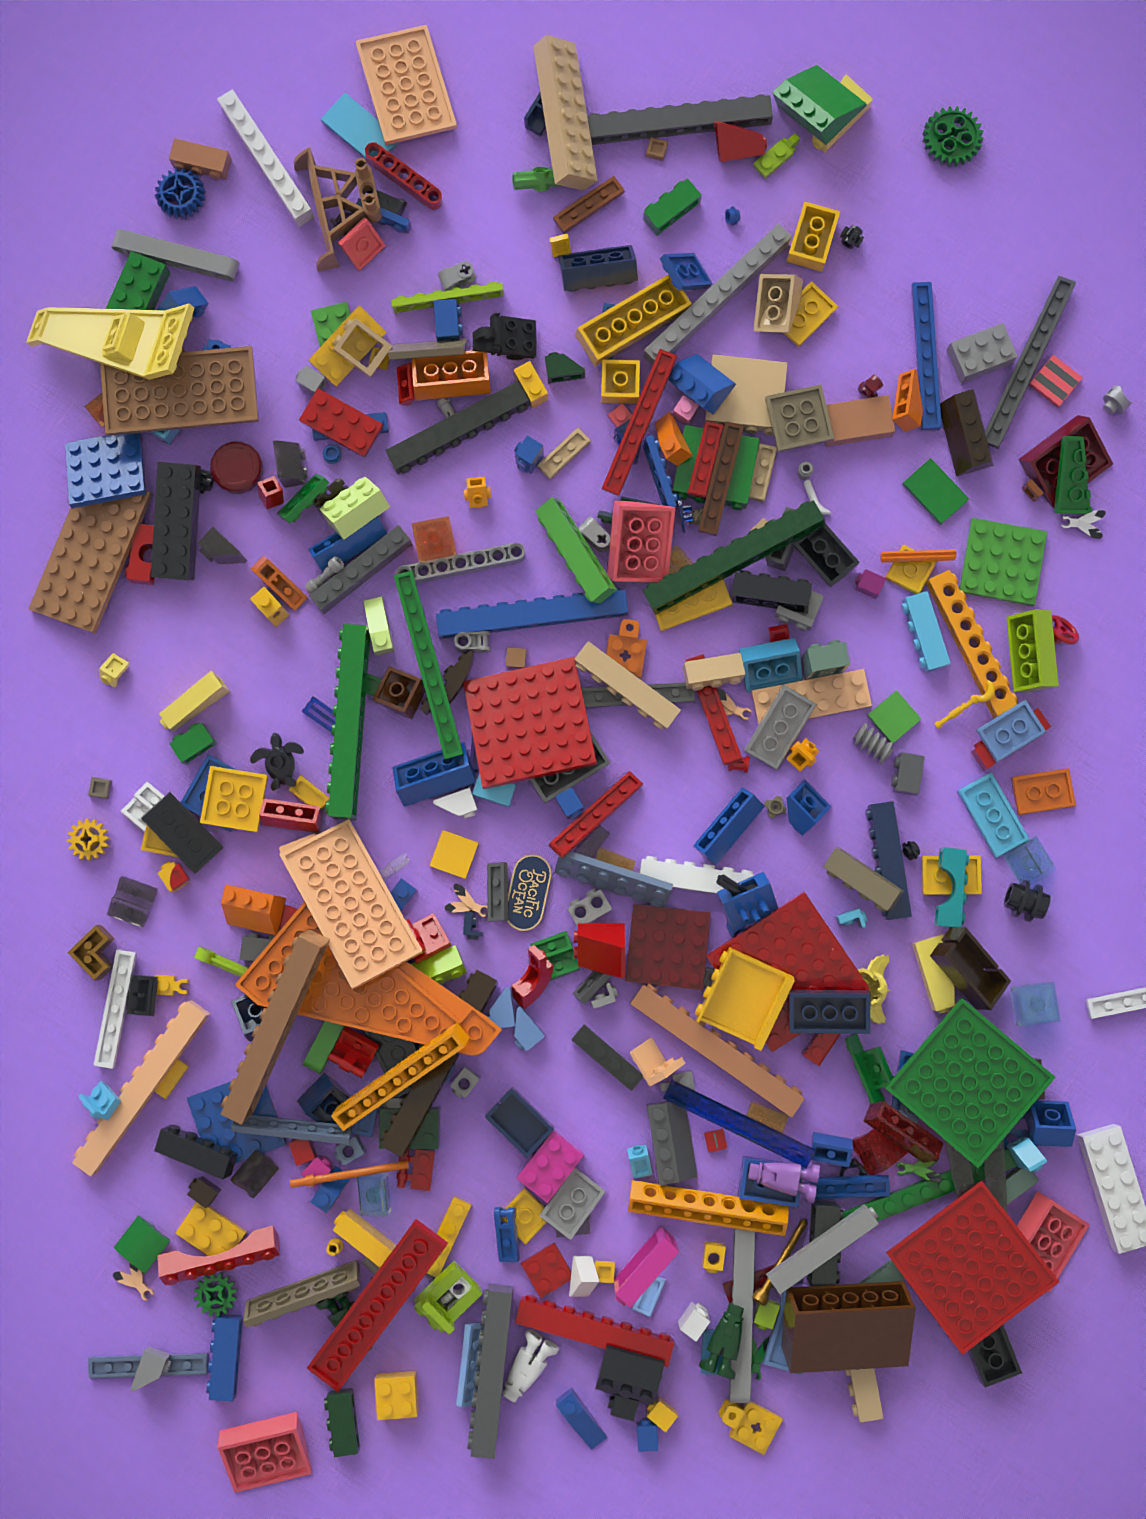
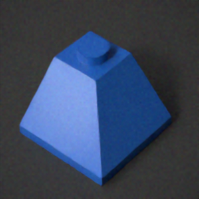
M806 780L786 798L788 821L802 836L832 807Z

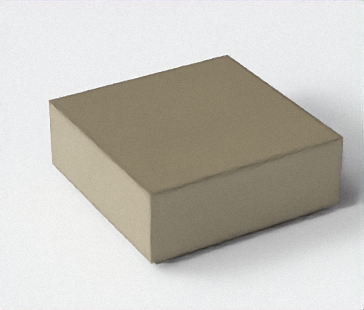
M91 777L88 796L109 799L112 780Z

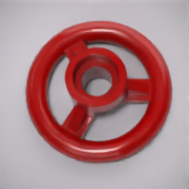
M1052 615V621L1055 622V628L1053 627L1054 642L1057 644L1062 642L1069 645L1076 644L1079 641V634L1075 627L1066 619Z

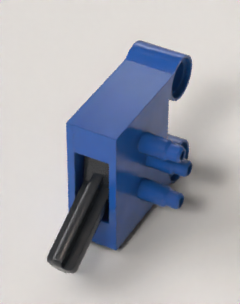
M764 872L738 883L724 874L717 877L716 883L724 888L718 891L717 894L727 919L726 928L732 938L747 929L746 925L753 922L759 923L762 918L779 908L771 884Z

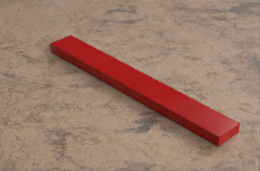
M659 349L603 483L602 490L620 496L677 360V355Z

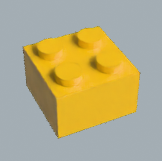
M602 360L601 403L637 404L639 400L640 360Z
M417 1370L377 1373L374 1379L377 1420L417 1417L419 1413Z

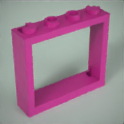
M661 1225L614 1278L615 1299L623 1306L628 1305L631 1308L679 1253L676 1239Z

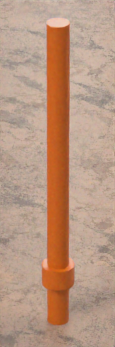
M408 1160L317 1176L313 1174L305 1175V1178L290 1180V1187H312L318 1183L408 1169Z

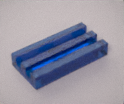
M312 696L302 712L331 732L332 728L308 712V710L312 709L330 723L335 724L332 718L313 706V703L315 702L332 715L333 710Z

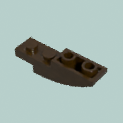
M471 650L468 653L466 651L458 657L459 661L454 666L451 664L444 671L443 678L447 682L444 686L449 704L460 693L464 686L463 684L467 681L474 660V654ZM426 697L421 702L422 706L420 709L427 716L431 709Z

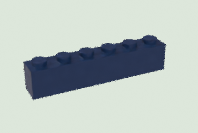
M894 801L870 804L865 813L866 819L870 821L871 825L868 831L869 838L874 843L872 857L877 862L875 872L904 890L892 911H881L882 916H885L886 920L912 917Z

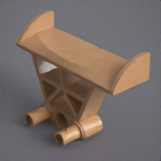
M309 147L295 157L293 164L295 171L305 169L309 171L313 196L327 250L316 262L317 271L320 272L339 267L332 246L335 240L356 226L364 217L371 223L378 222L382 217V211L373 173L365 159L359 158L355 161V172L317 166ZM317 177L333 179L336 196L322 198ZM337 180L346 182L341 189H339ZM357 184L363 207L346 199ZM368 191L373 192L372 194L364 195ZM339 206L342 222L329 231L324 209ZM344 208L354 214L346 219Z

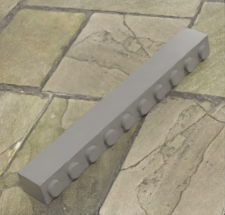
M778 223L646 347L643 357L653 366L659 349L674 354L789 246L792 236Z

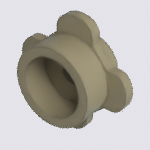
M703 507L700 509L695 508L690 513L688 524L693 523L696 526L700 524Z
M776 796L773 800H766L764 803L771 818L786 812V807L783 805L780 796Z

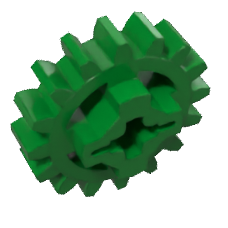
M220 1272L218 1276L216 1274L210 1275V1277L205 1275L203 1277L204 1281H198L197 1284L200 1287L194 1289V1292L198 1293L194 1300H199L196 1307L202 1306V1313L209 1311V1316L211 1317L216 1312L217 1317H219L222 1311L226 1314L229 1311L228 1307H234L232 1301H236L238 1298L234 1295L238 1288L232 1287L235 1281H228L230 1275L224 1278L223 1272ZM218 1281L219 1284L213 1285L210 1282ZM215 1291H218L219 1293H218L217 1297L215 1298V1297L213 1296V1295H214V1292H215ZM213 1304H219V1305H223V1306L213 1307L212 1305H213Z

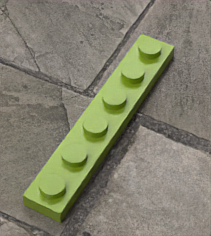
M490 282L487 285L480 286L475 284L464 289L456 287L452 288L451 291L443 292L442 290H436L431 294L417 293L412 297L398 296L392 299L391 303L394 313L433 308L435 300L456 299L457 304L504 297L502 283Z

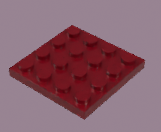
M633 904L625 981L703 990L711 912Z

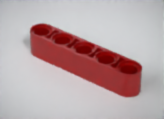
M371 142L366 145L365 156L371 166L428 208L436 210L441 207L442 193L436 186L379 144ZM372 151H376L378 155L372 157L369 155V153ZM390 162L393 164V166L387 168L384 166V164ZM404 173L407 174L408 177L406 179H401L399 175ZM416 185H422L423 189L416 190L414 187ZM431 196H437L439 199L437 201H431L429 198Z

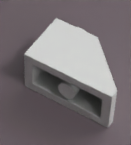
M470 788L433 800L436 806L459 817L464 816V819L475 816L474 812L478 811Z

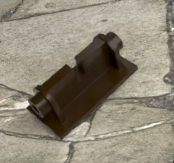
M341 478L335 479L327 486L331 493L329 495L326 492L322 495L318 494L314 499L313 505L316 508L319 506L321 508L325 502L334 499L341 491L349 487L347 485L343 487L345 482Z

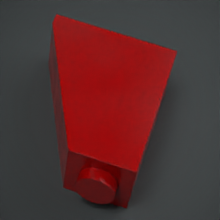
M714 121L719 161L725 162L765 154L767 140L761 133L724 122Z

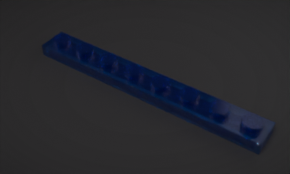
M671 1080L663 1096V1099L796 1164H801L806 1169L815 1153L814 1148L674 1080Z

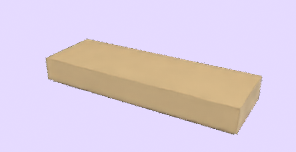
M577 428L543 459L537 467L551 480L588 446L591 440Z
M759 443L748 499L759 502L765 501L777 447Z

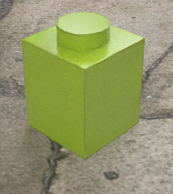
M770 1299L766 1306L757 1303L753 1314L755 1326L762 1330H767V1328L773 1330L780 1309L779 1303Z

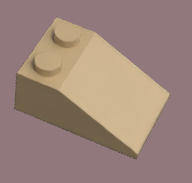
M760 274L754 332L790 333L801 299L802 278L796 275Z

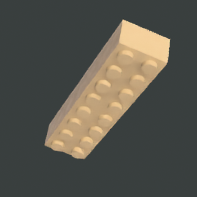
M545 35L533 48L554 181L557 185L584 191L598 180L576 44Z

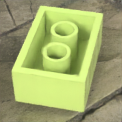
M364 477L358 479L348 489L341 491L334 499L325 502L319 510L329 526L342 539H346L390 508L381 490L368 478Z

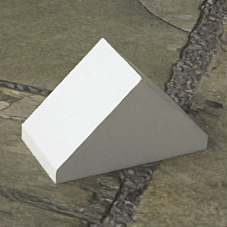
M573 1256L569 1296H589L599 1283L593 1257Z

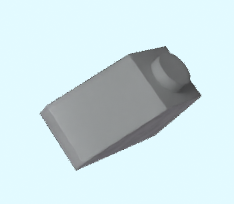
M147 1347L143 1352L130 1390L135 1391L159 1379L164 1373H168L172 1362L169 1361L171 1354Z

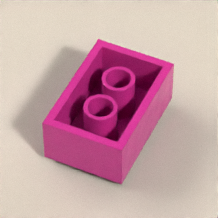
M553 1130L529 1159L516 1179L548 1203L582 1159L584 1152L556 1130Z

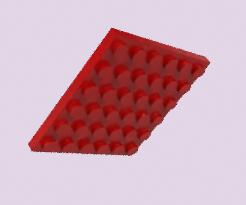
M575 657L465 681L463 685L483 789L597 764L578 670L575 666Z
M805 891L762 918L759 923L751 925L706 955L712 966L719 970L721 965L719 960L723 951L727 952L729 947L794 976L795 981L791 990H870V987ZM789 994L765 1042L771 1052L801 1034L790 1033L788 1029Z
M982 1180L886 1252L962 1355L1059 1283V1280Z

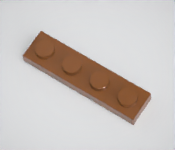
M612 176L553 216V220L563 234H565L624 194L625 190L615 176Z

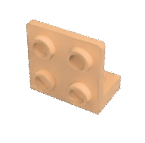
M649 1038L630 1051L633 1061L637 1064L649 1086L667 1078L685 1064L682 1057L676 1060L672 1057L666 1061L653 1038Z

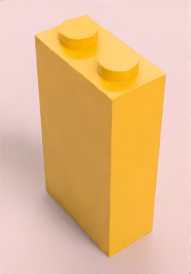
M350 1208L347 1212L343 1210L333 1222L336 1225L333 1231L378 1267H381L396 1246L394 1242Z

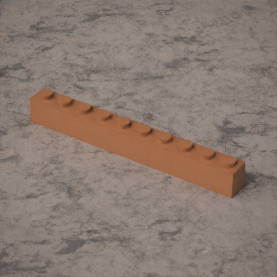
M648 984L647 987L645 985L641 986L630 1002L632 1006L791 1118L794 1116L805 1099L801 1096L803 1093L794 1085L792 1088L788 1087L785 1084L787 1080L778 1074L775 1077L769 1073L770 1068L762 1063L760 1065L754 1063V1057L747 1052L741 1054L736 1050L738 1048L736 1044L730 1040L727 1043L720 1039L722 1037L720 1033L714 1029L711 1032L705 1028L706 1023L701 1020L696 1022V1019L690 1018L688 1016L690 1014L689 1011L681 1006L679 1009L673 1006L674 1001L666 995L663 998L656 994L658 990L652 985Z

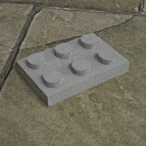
M574 1168L539 1216L571 1240L606 1191L578 1169Z

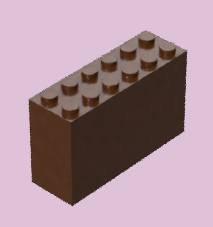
M905 1282L788 1288L785 1296L781 1347L790 1373L909 1366L916 1307Z

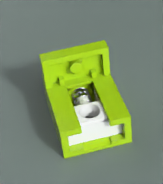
M454 1260L414 1298V1309L421 1317L424 1315L428 1319L429 1325L434 1330L438 1329L441 1333L446 1331L448 1334H451L455 1330L454 1321L483 1294L482 1289ZM456 1284L463 1285V1287L460 1290H455L453 1288Z

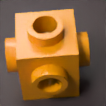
M485 477L467 478V489L464 490L465 501H469V507L482 508L488 506V498H491V489L486 487Z
M805 738L801 743L797 741L790 748L792 752L786 758L801 772L806 766L810 768L817 761L815 756L819 753V750L814 743Z

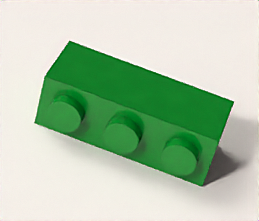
M688 178L683 182L679 181L669 193L665 192L660 196L659 201L655 204L651 203L645 208L643 219L658 236L701 203L702 195Z

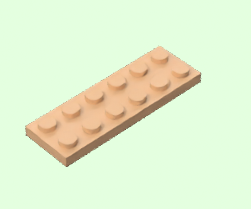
M864 669L784 684L817 704L808 719L872 706ZM782 685L751 691L758 725Z

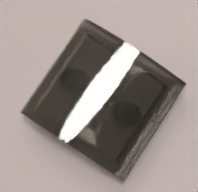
M121 876L115 895L111 898L107 915L143 928L150 914L158 888Z

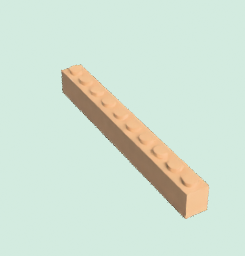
M193 1000L183 1002L177 1010L179 1014L175 1019L172 1018L167 1023L166 1028L168 1029L164 1035L160 1034L154 1042L156 1044L152 1051L149 1050L143 1057L144 1063L141 1067L137 1066L131 1074L133 1076L129 1083L126 1082L120 1089L121 1095L119 1096L121 1102L109 1120L100 1118L97 1122L99 1126L96 1130H92L85 1139L87 1142L84 1147L80 1146L75 1152L74 1156L76 1158L72 1163L90 1177L97 1174L155 1090L211 1014Z

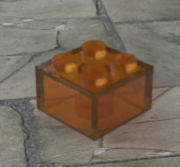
M449 516L411 523L419 562L457 555Z

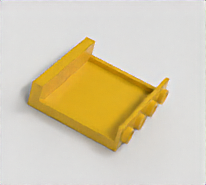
M729 947L727 952L723 951L719 962H721L719 970L715 969L711 979L713 982L711 987L707 986L704 991L703 997L705 999L703 1004L699 1003L696 1008V1022L701 1020L754 1044V1048L762 1051L793 986L794 976Z

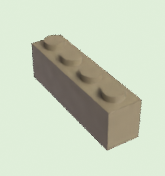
M835 848L823 866L828 870L826 872L828 875L835 879L838 877L843 880L842 884L851 890L853 888L859 891L858 895L867 901L871 899L875 902L874 906L883 912L885 910L892 911L904 890L842 848Z

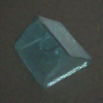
M1037 836L1003 855L1020 884L1023 880H1027L1032 885L1046 878L1057 869Z
M387 1172L357 1177L361 1216H389L391 1204Z

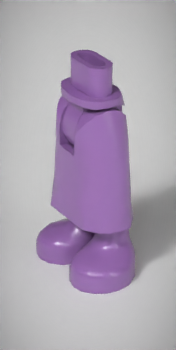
M760 1162L758 1165L750 1163L748 1179L756 1180L758 1184L760 1182V1184L792 1196H796L797 1192H801L805 1195L808 1202L814 1203L816 1185L800 1183L799 1179L817 1183L820 1165L814 1164L809 1169L802 1170L801 1164Z

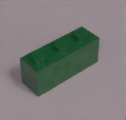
M353 1388L341 1389L339 1392L335 1390L329 1391L327 1398H324V1407L329 1412L327 1430L331 1431L332 1437L329 1439L330 1451H333L334 1457L358 1454L360 1442Z

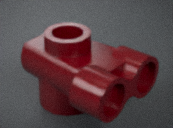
M872 375L869 379L859 384L858 391L866 396V398L878 397L877 391L883 386V382L878 376Z

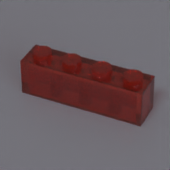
M885 1101L869 1105L863 1122L921 1162L926 1163L938 1160L944 1144L942 1141Z

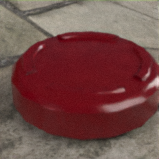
M232 441L222 445L215 451L211 459L210 471L213 480L222 490L229 493L242 494L252 490L257 485V482L260 481L263 475V463L260 455L251 445Z

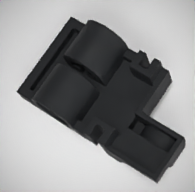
M494 313L490 316V327H480L473 332V351L491 353V355L497 353V356L506 355V358L509 360L534 359L537 357L536 320L500 316V313Z

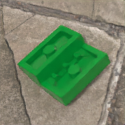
M567 931L530 944L531 946L535 945L539 950H543L547 960L553 965L550 981L580 970L577 958H574V950Z
M138 1215L115 1244L114 1249L132 1265L146 1273L158 1258V1255L161 1254L170 1242V1239L154 1229V1225Z

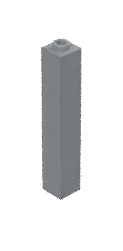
M865 1204L766 1273L778 1293L781 1294L876 1227L879 1224L876 1220L878 1218L877 1213L872 1207L868 1208Z

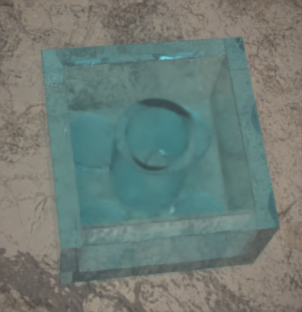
M1047 981L1010 987L1017 1026L1061 1021L1054 982Z

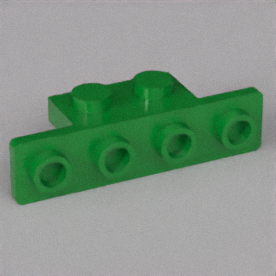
M852 1034L845 1038L846 1047L851 1054L854 1067L861 1078L862 1086L866 1090L869 1103L873 1107L874 1112H878L887 1106L880 1088H884L893 1076L881 1047L878 1046L864 1051L858 1034Z

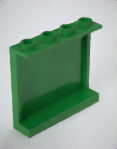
M685 425L683 437L692 456L677 466L672 494H676L677 499L686 500L690 498L694 499L697 503H705L706 501L704 498L687 494L704 428ZM741 436L724 504L731 506L732 509L742 510V508L746 509L760 438Z

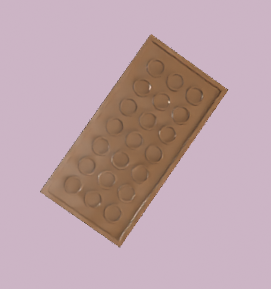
M252 346L181 352L177 361V368L173 374L150 380L100 363L104 424L107 436L259 422Z
M146 491L145 495L70 508L31 601L29 610L96 634L131 550L133 539L139 525L143 521L153 494Z

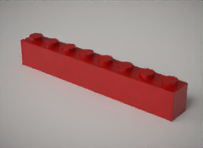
M533 1295L521 1296L515 1318L516 1324L606 1349L607 1345L665 1360L664 1366H669L674 1339H671V1336L666 1333L657 1335L648 1328L641 1327L636 1329L627 1322L619 1324L613 1322L614 1319L602 1316V1319L594 1317L595 1314L589 1311L580 1313L571 1306L564 1305L563 1308L556 1306L557 1303L550 1300H545V1302L538 1301L537 1297Z

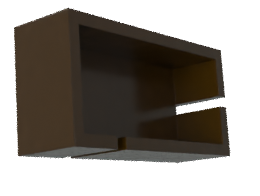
M950 927L941 939L943 943H938L930 957L975 1009L992 1010L1011 980L1002 969H997L999 967L998 964L966 927Z

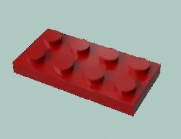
M317 388L299 418L302 424L364 458L383 428V424L319 388Z

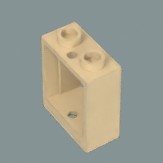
M354 318L353 321L349 319L343 327L345 330L343 335H338L332 342L334 345L332 350L369 378L392 348V345L357 318ZM355 326L382 345L367 367L340 348Z

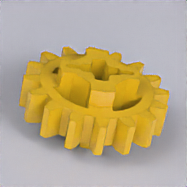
M86 818L85 823L79 820V826H71L74 831L67 833L71 836V839L66 841L72 844L68 849L75 850L73 852L74 856L80 854L79 859L84 860L86 857L87 860L91 861L92 856L98 859V853H106L103 848L110 846L106 843V840L111 838L105 835L109 830L102 829L104 827L103 823L98 824V820L95 819L91 822L90 819ZM93 828H95L100 835L95 834ZM89 837L92 838L91 841H88V842L85 841V840H86L87 838H89ZM78 844H80L81 846H83V850H84V851H82V850L78 847Z

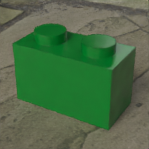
M203 723L191 725L188 728V732L173 737V741L169 743L180 762L185 765L217 744Z

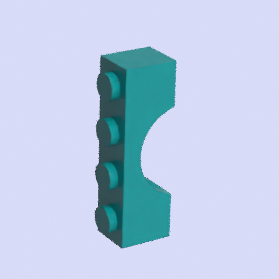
M939 848L938 868L945 871L950 877L952 892L946 902L935 906L934 926L961 927L965 922V913L962 910L963 905L966 904L964 885H967L968 875L965 873V866H968L969 854H966L967 849Z

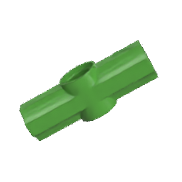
M535 167L533 171L513 172L512 175L514 190L534 189L536 191H546L549 187L561 186L555 184L553 169L546 167Z

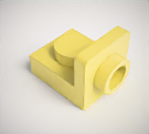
M113 653L99 668V678L104 684L116 687L119 677L129 667V662Z

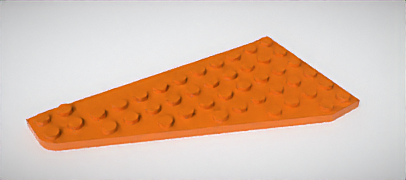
M305 902L235 983V986L257 1005L268 1007L270 1003L267 1001L271 991H275L278 985L275 981L279 973H283L285 969L283 963L287 955H291L293 951L291 945L295 937H299L301 933H305L309 929L322 935ZM328 946L298 1012V1015L424 1045L458 1023L469 1037L466 1046L458 1051V1053L466 1055H479L485 1052L503 1030L486 1015L407 961L352 990Z

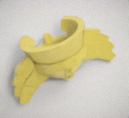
M884 954L876 956L874 960H871L867 969H858L870 987V990H868L870 993V1019L877 1024L885 1023L886 1017L883 1014L881 1004L890 991L883 977L885 967L890 961L889 955L885 956Z

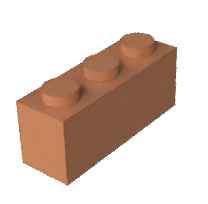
M174 138L169 156L172 166L179 171L184 168L188 171L191 170L193 174L209 175V177L216 180L220 178L226 180L232 160L229 152L226 150Z

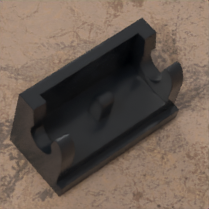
M377 190L380 207L402 216L407 202L404 199L399 200Z
M130 975L127 1014L154 1016L158 977Z

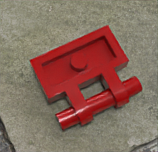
M408 1149L404 1159L399 1156L398 1161L408 1160V1162L414 1163L413 1172L410 1174L407 1173V1169L399 1170L396 1175V1179H398L397 1187L405 1188V1182L409 1180L411 1181L410 1189L430 1191L435 1150L415 1149V1156H410V1149Z

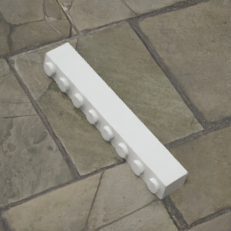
M232 89L217 98L222 111L297 226L300 227L312 220L314 216L311 208L234 90Z

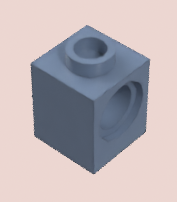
M358 1134L350 1139L349 1145L340 1144L334 1148L336 1150L334 1155L339 1163L342 1162L343 1165L348 1164L367 1152ZM345 1146L353 1148L354 1154L352 1156L345 1154Z

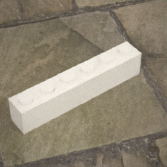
M646 856V859H642L640 874L671 883L673 888L714 894L724 889L716 883L719 875L724 874L737 883L755 876L753 871L742 870L741 873L734 872V868L723 867L722 870H717L714 865L703 864V867H696V863L686 861L682 865L676 864L677 860L665 859V862L657 861V857Z

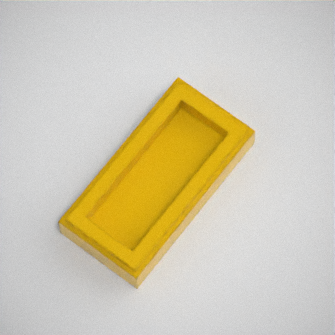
M302 775L296 780V786L289 788V791L307 805L320 806L321 811L324 809L326 801H329L327 795Z

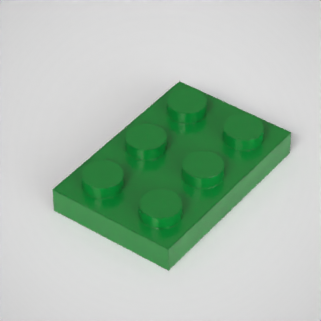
M315 474L277 514L289 524L296 522L301 516L300 513L305 508L308 509L313 505L318 494L322 495L328 489L329 481L325 477Z

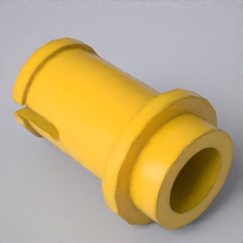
M338 1238L331 1239L326 1248L327 1253L331 1256L340 1253L343 1249L342 1241Z

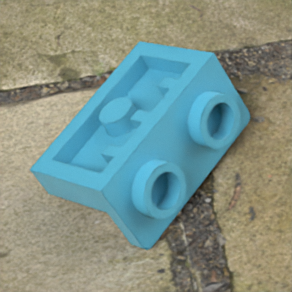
M103 1081L98 1083L89 1097L84 1094L78 1096L83 1102L82 1106L90 1110L89 1114L98 1120L102 1118L108 1121L121 1102L119 1097Z

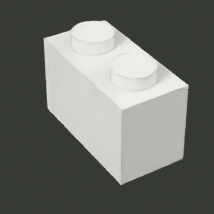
M691 1302L678 1320V1324L682 1332L697 1342L709 1325L710 1319L708 1312H706L707 1309L700 1303L695 1305Z

